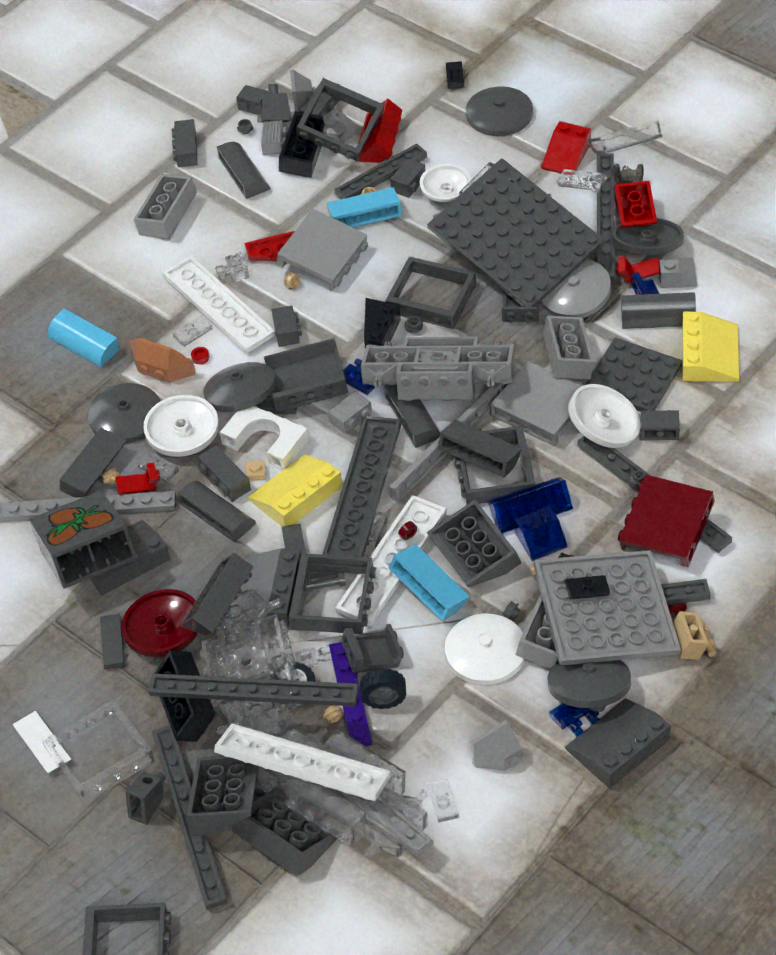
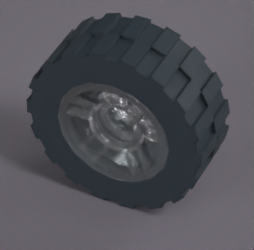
M372 670L366 673L361 678L362 680H360L362 702L372 708L389 709L396 707L406 698L405 677L396 670Z

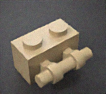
M679 611L673 621V625L681 648L680 658L699 660L704 651H707L710 657L715 656L716 645L710 637L711 631L709 626L706 625L704 620H700L698 613Z

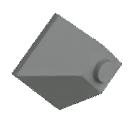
M290 70L295 112H300L301 108L315 91V87H312L310 79L295 70Z
M694 258L659 260L660 288L697 286Z
M506 720L471 741L472 764L474 767L505 771L510 767H515L522 760L521 747Z

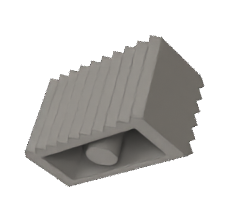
M282 120L263 121L261 139L263 155L280 154L285 141L284 137L287 135V128L283 126Z
M353 391L348 397L340 401L337 406L335 405L334 408L332 407L329 410L330 423L344 433L354 429L364 416L371 415V402L358 392Z

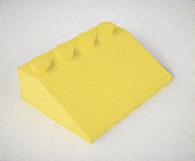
M683 312V381L739 382L737 324L704 312Z
M303 454L249 495L248 500L281 527L294 525L343 487L341 472L326 461Z

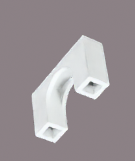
M257 406L237 411L220 431L222 445L236 451L256 432L271 431L276 433L279 437L268 450L267 456L269 465L284 470L293 462L309 441L307 428L303 425H298L286 418L276 416Z

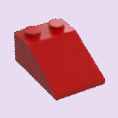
M559 121L553 131L541 169L573 177L591 145V128Z
M650 180L615 184L614 198L622 228L657 224Z

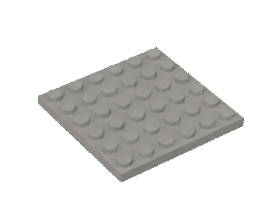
M651 550L534 560L533 566L560 665L680 654V644ZM606 576L610 589L609 596L569 599L565 585L566 579Z

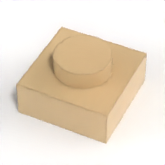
M265 460L246 462V476L249 478V481L266 480Z

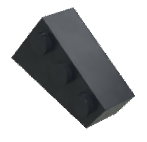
M365 298V349L366 345L384 346L386 341L387 345L388 341L391 342L401 321L400 305Z

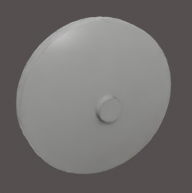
M586 259L541 302L544 308L554 316L588 317L599 311L607 303L612 290L610 276L602 265Z

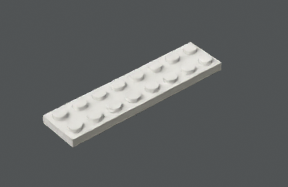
M191 255L162 272L163 277L246 353L251 352L276 336L274 329Z
M412 495L370 556L373 560V567H376L377 570L376 577L372 578V582H374L373 594L369 595V598H371V608L366 612V615H368V626H372L401 582L389 569L394 555L415 544L423 549L430 539L427 532L438 525L446 515L447 510L445 507ZM412 521L418 527L417 532L409 540H403L398 535V531L406 522ZM365 574L357 575L335 607L337 613L351 619H358Z
M231 723L215 744L214 749L215 753L225 757L238 759L245 763H251L265 769L283 773L284 775L297 777L304 781H310L372 801H376L389 780L391 772Z

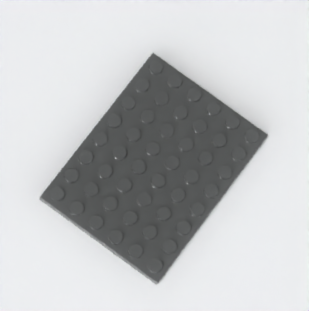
M503 158L496 162L427 224L429 230L521 306L535 307L604 244V239Z

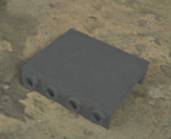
M335 338L264 356L266 365L273 369L277 380L276 387L272 392L277 412L349 393Z

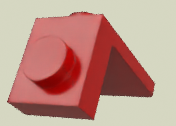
M625 256L618 257L616 269L619 276L621 275L627 283L660 274V263L658 258L631 265Z
M147 463L145 474L116 477L117 492L121 495L156 491L157 481H160L159 470L155 469L154 463Z

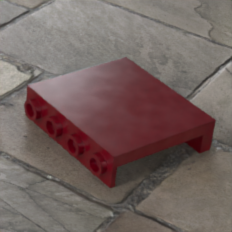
M646 475L644 481H641L639 484L637 498L634 497L632 500V510L625 517L624 529L620 530L618 534L621 550H624L626 545L646 551L651 550L654 553L680 559L681 566L689 567L714 505V493L710 490Z

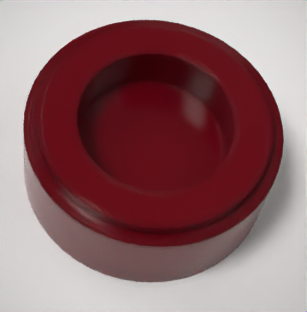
M408 521L399 529L398 535L403 540H409L415 535L418 527L412 521Z

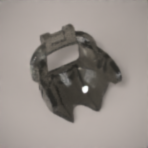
M615 164L612 171L616 184L640 182L643 180V164H638L635 170L624 165L622 171H620L619 164Z

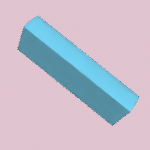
M394 187L327 202L330 217L351 227L402 216L400 200Z
M63 309L54 317L48 328L49 339L99 367H102L120 350L117 337L66 309Z
M415 544L394 555L389 569L442 621L457 613L470 598L418 545Z

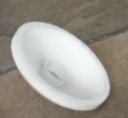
M454 164L433 166L427 169L420 178L422 193L427 198L437 202H452L471 186V176L468 171Z

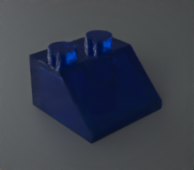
M550 505L514 519L515 534L531 561L567 548V542L559 519Z

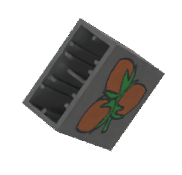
M102 490L29 519L40 551L63 589L138 559L126 524Z

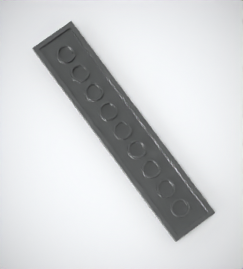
M364 416L322 555L364 557L401 428V419Z

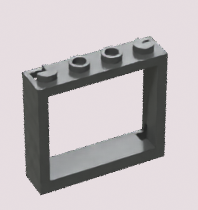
M323 78L297 126V135L303 137L304 140L308 139L314 142L317 146H324L333 153L342 154L347 159L351 158L359 161L384 112V104ZM322 93L373 114L356 148L305 126Z
M408 257L385 301L400 305L401 317L418 316L422 322L454 329L476 286V272ZM414 272L464 284L451 310L400 299L399 296L411 273Z
M523 425L483 432L510 444L517 443V447L522 449L520 462L525 482L471 490L465 460L455 457L456 469L460 468L458 480L459 483H463V487H460L461 496L466 498L467 504L473 500L481 504L536 496L535 480Z
M302 553L289 614L291 630L343 633L345 628H353L355 634H363L364 626L367 627L368 615H366V612L371 608V598H369V595L373 594L374 590L372 578L376 577L377 570L376 567H373L372 558ZM310 570L365 574L358 619L302 615Z
M165 903L86 907L83 955H96L98 923L159 920L158 955H169V951H166L167 944H170V931H167V925L171 924V912L167 911Z

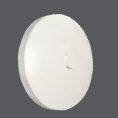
M588 384L578 388L570 398L568 410L573 424L586 438L594 443L609 448H622L631 444L639 434L641 423L638 412L632 403L618 391L604 385Z
M177 395L160 401L151 408L144 420V433L148 444L161 454L175 457L192 455L205 449L215 439L219 429V420L215 408L205 399L193 395Z
M486 613L467 617L458 622L446 638V661L450 669L459 678L469 683L493 685L504 682L513 677L524 664L525 658L516 655L523 632L513 621L500 615Z

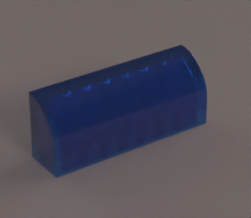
M556 477L488 501L494 523L502 534L573 509L566 480L561 477Z

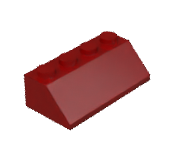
M388 98L382 102L384 104V112L358 162L381 163L383 160L389 159L393 153L392 148L396 142L395 137L399 130L398 125L402 119V109ZM371 113L366 114L359 141L373 116Z

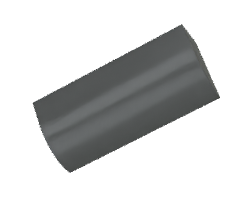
M227 142L217 146L219 160L246 199L271 190L241 144Z
M695 292L621 295L622 329L682 326L683 312H696Z
M397 384L384 385L385 398L396 417L401 419V425L415 448L433 442L440 437L438 427L420 399H413L411 401L398 400Z
M456 419L440 432L438 443L439 449L503 478L513 470L522 450Z
M101 427L60 478V490L75 498L84 497L123 448L127 440Z
M199 481L187 484L178 492L180 504L234 543L256 524L254 519Z

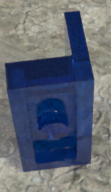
M639 272L632 274V288L636 295L660 294L652 279L643 281Z

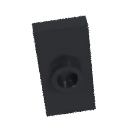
M462 61L447 62L448 89L464 87Z
M605 575L570 578L565 581L570 600L609 596L610 594Z

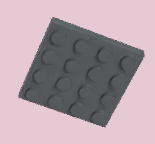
M615 337L593 371L591 379L585 385L599 384L610 387L625 396L635 407L636 411H655L682 367L683 360Z

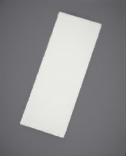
M36 711L13 724L47 773L71 760Z

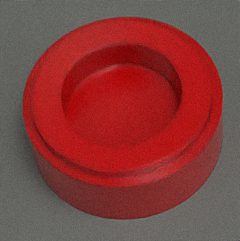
M197 347L191 351V359L194 360L195 364H204L210 358L209 351L205 347Z

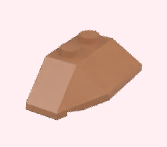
M143 338L129 341L136 368L143 375L170 383L193 376L196 373L194 360L187 359L173 348Z

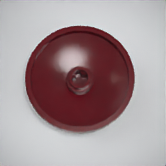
M175 589L157 590L140 597L128 608L122 620V633L126 643L133 651L149 657L166 656L169 650L180 651L184 649L198 635L197 632L181 626L196 600L189 594Z

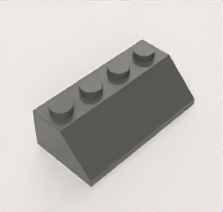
M235 553L221 560L181 626L206 636L213 632L216 633L222 624L220 622L221 618L227 616L232 608L230 606L231 602L240 596L242 592L241 586L250 580L252 576L250 572L254 566Z

